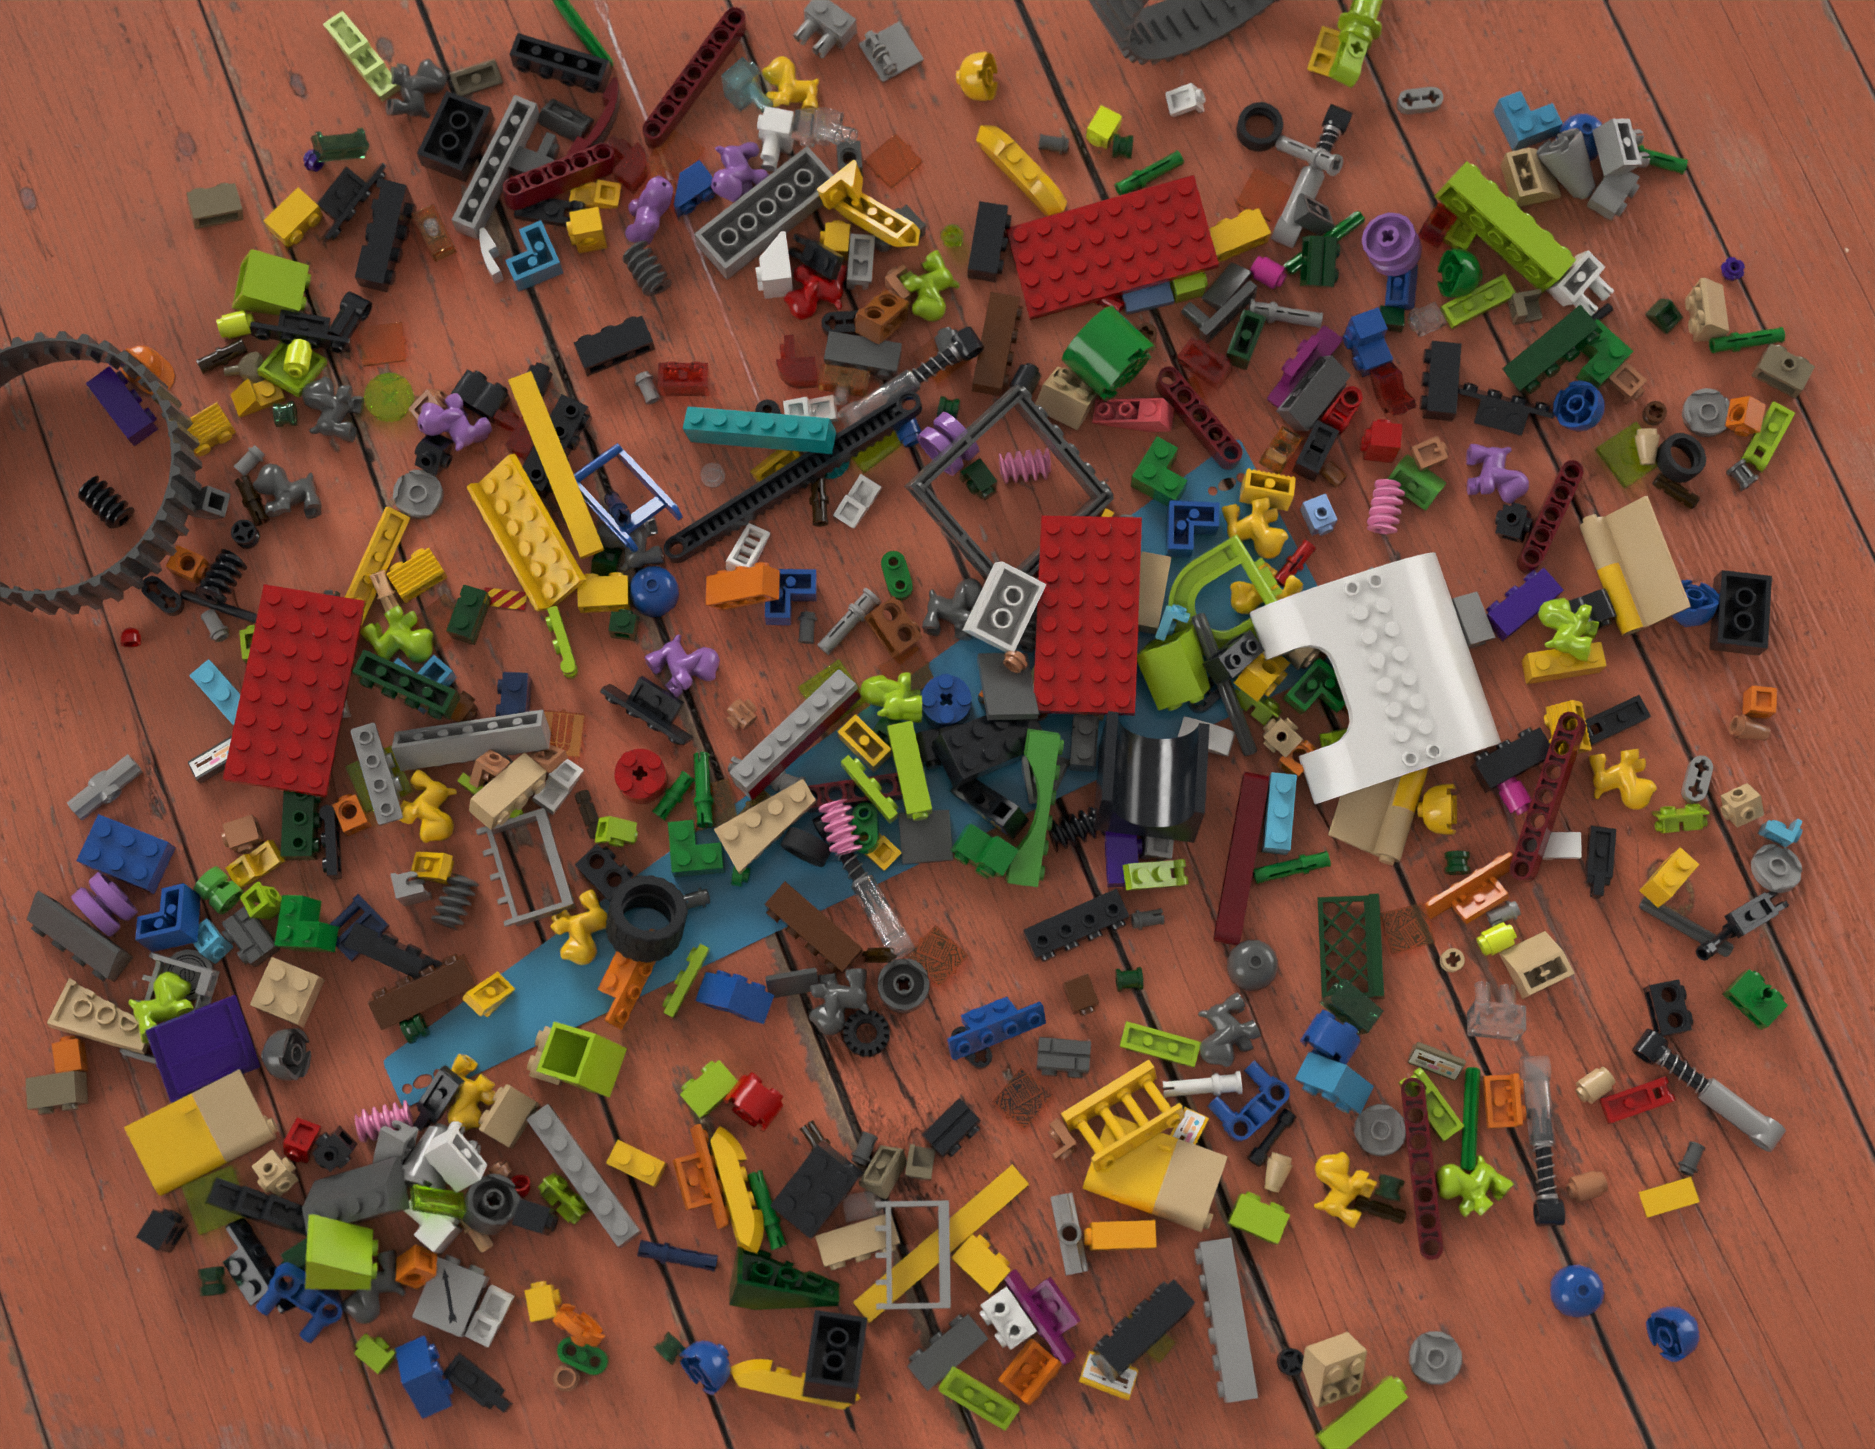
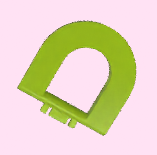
M1237 534L1188 563L1176 577L1170 591L1168 606L1172 607L1173 604L1182 606L1187 609L1186 612L1190 614L1188 623L1173 618L1172 620L1177 622L1174 628L1175 632L1194 626L1191 618L1197 615L1195 600L1201 588L1239 564L1242 565L1265 605L1278 601L1275 596L1283 591L1280 586L1274 590L1271 589V587L1277 584V581L1268 566L1261 570L1258 569L1265 561L1262 557L1253 561ZM1251 617L1228 630H1215L1211 628L1218 649L1234 636L1249 630L1252 631L1258 640ZM1199 641L1202 655H1205L1201 643Z

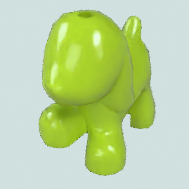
M938 250L930 253L926 257L927 261L922 263L924 270L929 273L917 276L909 271L898 278L908 291H916L918 294V298L912 305V313L930 322L941 319L946 311L945 301L939 292L950 287L960 288L959 283L953 279L952 274L946 268Z
M1565 598L1544 602L1539 609V619L1543 625L1557 631L1552 640L1545 642V647L1555 648L1560 652L1569 653L1577 659L1587 662L1591 651L1590 646L1592 640L1596 637L1600 623L1592 620L1589 621L1592 606L1581 605L1574 614L1571 612L1569 601Z
M399 605L387 611L384 615L389 623V628L384 634L379 623L375 625L371 623L360 630L363 638L374 647L375 653L384 659L390 660L399 649L405 653L408 659L416 663L424 662L432 655L433 632L426 628L411 631V628L418 621L414 610L404 616Z
M901 673L897 682L888 679L884 675L872 676L863 681L861 696L864 701L870 705L883 707V709L877 712L878 716H886L894 720L913 721L914 723L922 722V696L920 695V689L911 690V673Z
M172 971L162 973L154 981V1000H143L140 1002L133 999L129 1000V1005L134 1009V1017L139 1023L142 1043H149L145 1030L156 1026L157 1022H166L194 1011L191 1002L184 999L192 989L191 983Z
M1481 1155L1477 1156V1165L1470 1175L1466 1174L1455 1164L1443 1165L1436 1173L1438 1195L1446 1200L1457 1196L1463 1197V1201L1459 1205V1212L1465 1218L1474 1210L1482 1216L1493 1205V1202L1486 1196L1488 1189L1491 1190L1493 1197L1500 1201L1514 1185L1510 1179L1500 1175L1491 1165L1485 1163Z

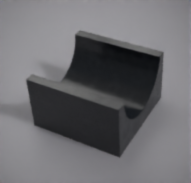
M1108 711L1099 742L1093 830L1194 843L1205 814L1210 724L1199 723L1194 731L1181 737L1154 739L1130 732L1120 723L1118 712Z

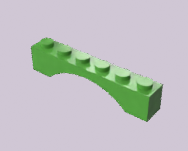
M1027 729L1024 755L1030 763L1035 777L1037 806L1033 822L1026 836L1016 847L1019 851L1006 871L1005 879L1007 883L1038 887L1039 880L1043 881L1045 866L1041 865L1043 855L1047 856L1049 841L1045 840L1046 831H1050L1052 827V815H1049L1050 805L1054 806L1056 800V790H1053L1054 780L1059 779L1060 765H1056L1057 757L1062 755L1064 740L1060 739L1059 733Z

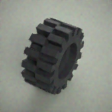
M858 1010L855 1014H851L845 1022L843 1036L846 1046L852 1053L860 1055V1057H873V1055L880 1054L886 1048L890 1038L888 1022L882 1014L880 1015L875 1010H869L868 1014ZM868 1023L876 1028V1038L870 1043H863L857 1038V1029L862 1024Z

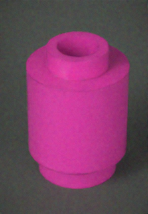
M1258 256L1250 269L1254 279L1271 289H1275L1276 286L1281 287L1287 277V274L1284 273L1286 268L1267 257L1262 258Z
M1514 776L1497 786L1500 790L1498 794L1510 814L1516 812L1519 816L1529 810V804H1531L1532 799L1521 780L1518 781Z

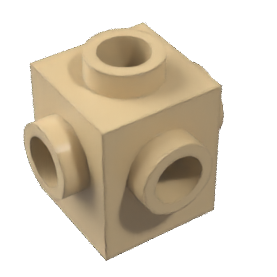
M1280 716L1277 720L1272 718L1263 727L1265 732L1262 736L1266 739L1263 744L1273 753L1278 750L1285 758L1303 739L1295 732L1298 727L1288 717L1285 720ZM1279 732H1284V737L1278 739L1277 734Z
M1748 783L1721 795V813L1726 820H1730L1736 827H1740L1764 815L1761 795Z
M273 1149L252 1166L260 1178L257 1181L259 1186L266 1193L271 1191L276 1196H281L299 1180L293 1172L296 1169L294 1164L287 1157L283 1159Z

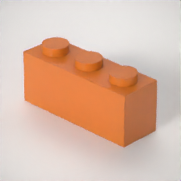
M758 562L753 567L739 566L734 571L720 570L715 575L706 576V606L723 611L778 600L780 570L770 567L768 563Z

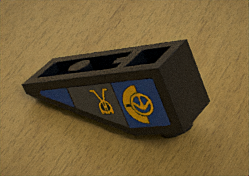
M977 779L950 790L951 794L1013 840L1029 821L1018 805Z

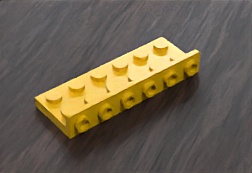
M515 454L504 458L479 483H470L467 486L472 500L477 505L484 521L494 535L495 541L499 544L507 562L512 567L520 585L523 587L536 611H545L547 608L558 605L586 580Z

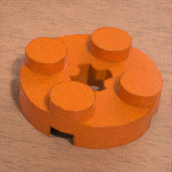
M563 1304L553 1319L554 1324L563 1330H567L572 1335L570 1337L571 1340L578 1346L584 1347L585 1344L592 1347L598 1346L605 1337V1335H600L603 1332L602 1327L584 1311L579 1315L573 1312L576 1308L575 1306Z

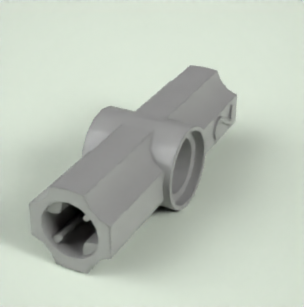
M127 754L107 771L104 770L94 775L89 780L88 786L68 801L67 804L79 819L84 820L102 804H108L119 797L122 793V788L143 771L131 756Z
M1073 1193L1052 1196L1050 1199L1065 1274L1067 1276L1087 1272L1088 1266L1081 1237L1082 1231L1079 1227ZM1065 1227L1075 1229L1076 1238L1074 1241H1066L1063 1238L1062 1231Z

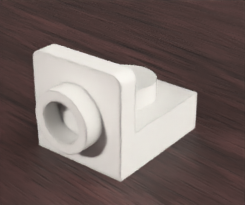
M1190 83L1165 92L1169 112L1172 117L1195 109L1199 113L1204 112V93L1194 84Z

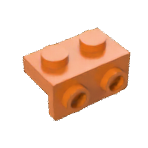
M1519 1074L1483 1076L1487 1129L1522 1126L1523 1121H1526L1525 1105H1521L1524 1083L1522 1079H1519Z
M1030 1338L998 1380L1027 1405H1030L1040 1397L1042 1389L1046 1384L1055 1378L1062 1363L1035 1340Z

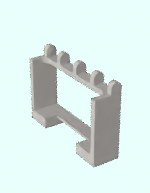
M545 808L519 815L516 818H510L503 825L500 826L498 824L492 830L487 826L476 830L478 836L486 833L488 835L491 848L484 850L482 853L484 857L494 855L499 872L491 874L490 879L491 881L501 879L506 896L497 899L498 905L508 903L512 918L503 921L505 927L512 925L518 927L561 913L565 909L568 911L576 908ZM537 821L562 902L518 916L494 834Z
M150 952L149 957L156 960L152 976L143 974L142 980L150 982L145 1000L154 999V981L161 975L164 963L200 972L201 975L195 991L198 994L194 1010L210 1005L220 971ZM120 1048L119 1052L123 1053V1055L156 1064L153 1055L146 1053L143 1055Z
M949 1200L875 1202V1207L877 1208L886 1207V1226H875V1231H886V1252L876 1253V1258H886L887 1279L876 1280V1285H887V1304L878 1303L876 1304V1309L951 1308ZM938 1207L940 1303L892 1304L891 1208Z

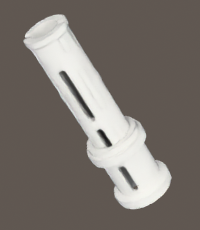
M1240 1071L1228 1075L1214 1073L1210 1078L1163 1081V1089L1174 1088L1172 1090H1164V1098L1213 1093L1216 1096L1228 1092L1242 1094Z

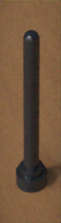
M183 590L180 593V597L189 602L215 609L216 611L254 624L256 623V613L219 601L215 605L201 599L197 593Z

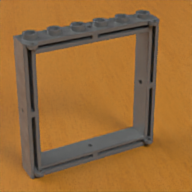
M1019 385L1011 387L904 486L985 581L994 564L927 486L1012 407L1019 412L1089 495L1090 499L1072 516L1095 517L1114 499L1110 487L1104 481H1099L1094 475L1096 473L1095 469L1088 462H1083L1078 456L1080 454L1079 450L1073 444L1067 443L1063 438V431L1057 425L1051 424L1047 419V412L1041 406H1036L1031 400V393L1025 387H1020ZM1040 546L1016 569L1030 576L1039 570Z

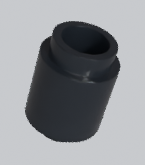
M536 362L535 365L529 366L527 372H532L540 394L544 396L553 374L549 371L550 367Z
M1030 363L1020 365L1009 387L1023 386L1032 395L1041 378L1039 368Z

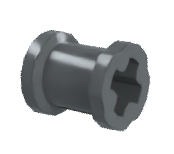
M1744 458L1726 471V474L1731 475L1740 485L1739 489L1741 492L1760 478L1758 475H1754L1745 465L1746 461Z

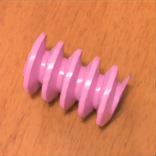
M1036 449L1034 456L1030 450H1026L1024 458L1020 451H1016L1014 459L1011 453L1007 452L1005 460H1003L999 453L1000 473L1005 484H1008L1010 476H1012L1015 483H1018L1019 475H1022L1024 481L1027 482L1029 474H1032L1034 480L1037 481L1039 473H1042L1044 480H1047L1048 474L1051 472L1049 449H1045L1044 455H1042L1040 449Z
M1376 480L1374 485L1376 489L1372 494L1374 498L1371 500L1372 508L1369 510L1371 517L1367 519V524L1369 525L1367 529L1379 534L1397 533V528L1392 527L1391 524L1399 523V519L1393 517V515L1401 514V510L1395 508V506L1403 504V501L1397 497L1404 496L1405 492L1399 489L1401 484L1395 480Z
M847 799L833 801L819 807V812L827 813L821 820L824 823H830L824 827V832L832 833L827 837V842L835 843L829 848L830 852L837 853L835 856L848 854L862 848V845H854L853 843L860 837L859 835H851V832L857 826L848 824L849 821L854 819V816L846 815V812L852 808L849 805H843V802Z
M403 1101L402 1109H399L395 1102L393 1103L392 1111H389L387 1106L383 1105L382 1113H379L376 1107H372L371 1115H368L365 1109H362L361 1117L358 1118L357 1114H355L359 1140L365 1143L368 1135L371 1140H377L378 1133L383 1126L399 1131L398 1128L392 1126L393 1120L401 1121L413 1128L412 1114L407 1101Z

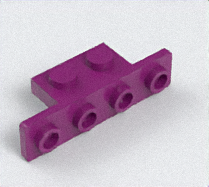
M1324 325L1308 341L1303 339L1296 349V352H1298L1294 359L1289 358L1281 368L1284 371L1282 378L1268 395L1267 401L1279 408L1319 356H1331L1343 338Z
M1016 1269L1012 1270L1004 1278L1007 1288L1021 1302V1308L1024 1313L1032 1318L1039 1335L1047 1340L1052 1348L1054 1357L1061 1361L1063 1365L1068 1364L1076 1355L1061 1334L1076 1325L1081 1319L1051 1276L1030 1290Z

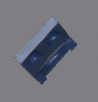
M359 894L330 923V925L337 926L340 929L361 908L365 911L340 937L337 936L336 947L351 962L361 954L345 946V942L356 922L381 934L390 927Z

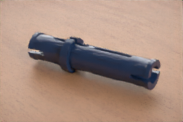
M611 491L612 495L607 493L604 497V502L609 508L611 517L619 526L624 527L625 522L629 525L631 515L629 509H627L628 506L621 501L618 493Z
M644 1240L640 1241L637 1255L638 1257L660 1260V1263L666 1264V1262L676 1263L715 1272L718 1255L670 1246V1243L657 1244Z

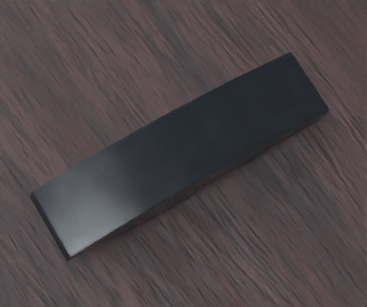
M218 1177L214 1179L205 1202L206 1204L272 1227L308 1237L302 1205L273 1194H265L247 1186L241 1187Z

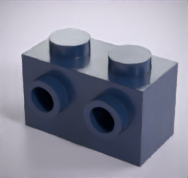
M503 672L502 679L498 680L497 692L501 695V703L496 705V717L530 712L532 679L528 673Z

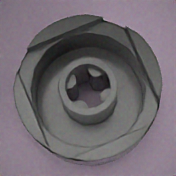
M905 958L893 960L891 963L886 964L878 977V993L883 1004L894 1012L904 1014L919 1009L925 1003L929 994V978L924 967L915 960ZM908 981L909 990L903 989L900 991L898 982L904 983Z
M489 1174L472 1184L463 1197L461 1204L463 1222L474 1231L482 1234L494 1235L502 1231L515 1216L520 1201L515 1185L510 1179L499 1174Z

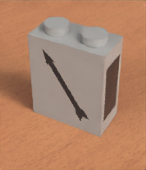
M446 1254L445 1259L437 1257L436 1276L426 1283L412 1318L456 1336L465 1337L490 1277L483 1275L484 1269L470 1264L469 1269L459 1265L461 1260Z

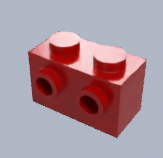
M1387 419L1373 421L1370 428L1365 429L1364 437H1361L1360 451L1364 452L1363 460L1393 463L1401 448L1403 424L1391 423Z

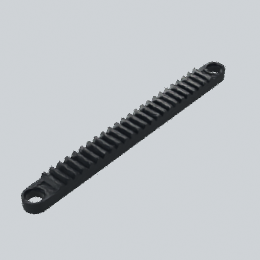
M912 391L901 393L838 432L835 436L832 454L806 452L671 536L664 544L663 550L665 555L671 562L681 563L700 551H706L708 546L712 547L716 541H722L724 536H730L732 531L740 530V526L748 525L750 520H756L758 515H764L766 510H772L774 505L782 504L784 499H790L792 494H798L801 488L806 489L809 483L814 484L817 478H823L825 473H831L833 468L841 467L843 462H849L851 457H857L859 452H865L867 447H873L875 442H881L885 436H891L893 431H899L901 426L921 413L922 403L919 395ZM914 400L916 405L911 410H905L903 408L904 402ZM674 545H683V550L680 554H671V549Z

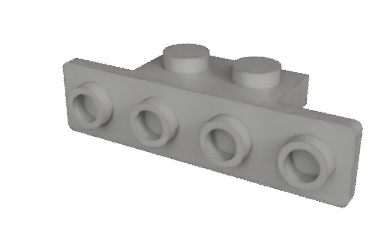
M370 723L352 729L351 735L377 823L381 826L402 819L403 814L399 804L401 799L399 792L403 791L399 777H394L392 768L396 767L393 755L392 753L387 754L383 748L376 724Z

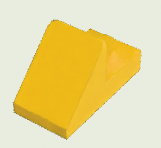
M852 160L817 188L821 201L827 209L833 208L846 196L860 203L863 177L857 162Z
M246 379L231 394L239 418L286 401L282 388L268 380L252 384L249 379Z
M416 852L411 871L416 872L418 876L414 878L447 885V877H451L454 865L453 856L446 853Z
M497 971L466 992L462 999L480 1017L482 1015L489 1017L515 991V988Z

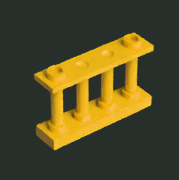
M1150 1060L1145 1061L1061 1113L1063 1123L1068 1131L1079 1129L1096 1153V1155L1091 1157L1096 1172L1102 1168L1107 1169L1111 1167L1120 1157L1167 1128L1176 1127L1185 1118L1182 1105L1178 1103L1171 1108L1153 1083L1157 1077L1155 1068ZM1140 1088H1145L1162 1112L1161 1115L1151 1121L1146 1118L1131 1096L1132 1093ZM1117 1102L1125 1104L1140 1128L1128 1135L1109 1110ZM1096 1115H1101L1118 1140L1106 1149L1087 1123L1088 1120Z

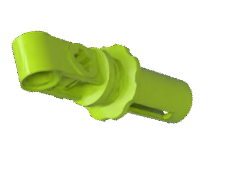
M1353 0L1349 12H1343L1338 18L1337 26L1340 30V44L1330 69L1329 77L1349 88L1355 85L1360 76L1361 66L1366 51L1371 47L1372 40L1379 38L1381 35L1382 25L1377 21V17L1383 0Z

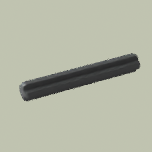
M1643 897L1639 904V908L1701 944L1716 936V934L1665 905H1661L1659 908L1656 907L1646 897ZM1725 941L1717 948V953L1727 957L1733 951L1734 945Z

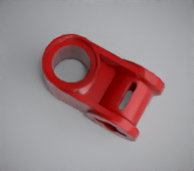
M1355 386L1346 387L1334 404L1329 407L1320 422L1327 423L1339 430L1338 434L1341 436L1359 409L1363 399L1361 390ZM1351 396L1356 400V403L1348 404L1344 398Z

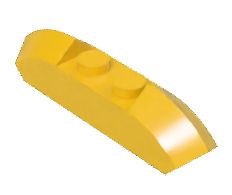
M980 125L976 141L993 162L1044 215L1050 216L1063 212L1067 200L1047 174L1004 131L994 125Z
M862 192L860 203L846 196L834 206L846 219L892 246H918L920 229L912 221Z
M719 1126L710 1140L709 1147L715 1159L716 1172L722 1184L723 1196L730 1213V1221L737 1245L746 1251L757 1254L763 1238L764 1219L762 1210H752V1207L755 1206L754 1197L751 1191L747 1192L744 1183L748 1181L747 1173L744 1166H739V1163L747 1160L736 1138L726 1129Z
M753 1359L731 1367V1374L739 1387L841 1410L851 1405L842 1402L802 1397L805 1373H802V1378L792 1376V1370L777 1367L776 1372L771 1371L773 1360ZM858 1393L856 1396V1401L861 1398Z

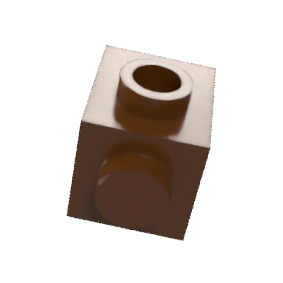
M457 691L461 698L450 720L454 723L475 720L477 717L476 711L478 710L475 703H473L475 698L465 691L461 694Z
M1088 974L1063 983V989L1073 1015L1080 1013L1081 1016H1085L1095 1011L1094 1007L1098 1006L1099 1001Z

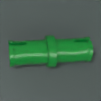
M682 771L670 789L666 788L664 791L666 794L652 812L665 821L677 803L683 801V795L692 783L695 782V779Z

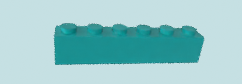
M687 407L682 428L690 442L832 454L836 430L830 418Z

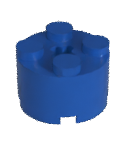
M942 674L931 679L925 685L921 694L922 714L929 725L940 729L966 722L971 711L972 696L964 681L950 674ZM942 700H951L950 706L948 704L942 706Z
M1322 1010L1320 1014L1317 1013L1300 1042L1304 1047L1310 1044L1313 1047L1312 1053L1347 1065L1361 1042L1360 1037L1357 1035L1358 1029L1346 1022L1342 1025L1335 1020L1336 1017L1333 1014Z

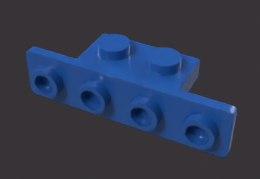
M1005 997L960 1015L962 1024L967 1031L947 1039L950 1056L953 1060H957L1046 1024L1043 1004L1037 1002L1017 1010L1009 998Z

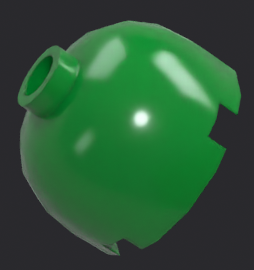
M1451 248L1452 250L1444 252L1439 262L1437 273H1442V282L1437 281L1438 288L1444 297H1465L1476 289L1482 280L1483 271L1474 254L1467 250Z

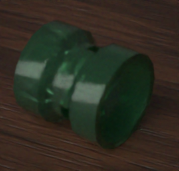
M225 1266L198 1269V1278L202 1284L199 1288L200 1297L227 1293L226 1284L223 1283ZM217 1281H219V1283L206 1284V1283H209V1282H217Z

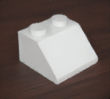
M783 231L778 234L759 257L760 267H755L758 290L764 291L765 299L783 297L787 292L793 290L786 232Z

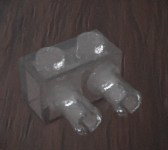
M826 107L795 109L791 138L801 141L800 145L806 147H815V144L829 146L830 143L839 145L842 140L854 143L857 140L858 131L856 128L842 125L843 112Z
M1484 981L1476 982L1474 984L1475 1001L1467 1011V1036L1518 1041L1526 1031V1006L1516 1005V986L1511 984V989H1509V984L1501 985L1500 1003L1491 1002V983L1485 982V986H1483Z

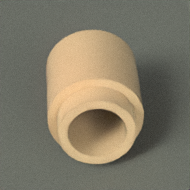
M1605 1067L1596 1068L1576 1082L1577 1089H1575V1092L1583 1102L1588 1101L1592 1104L1612 1090V1086L1616 1082L1612 1074Z

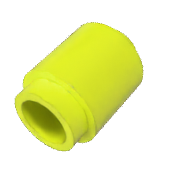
M244 309L222 315V318L217 319V326L222 338L228 337L232 339L251 334L250 324L255 321L252 313L247 314Z
M294 339L288 345L283 369L290 376L299 378L308 373L312 356L310 343L302 339Z
M1501 922L1481 932V936L1477 937L1476 940L1485 956L1489 954L1493 956L1515 945L1514 939L1517 936L1510 924L1506 926L1504 922Z

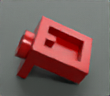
M297 1117L283 1141L284 1155L293 1162L301 1161L307 1164L310 1160V1151L321 1132V1126Z

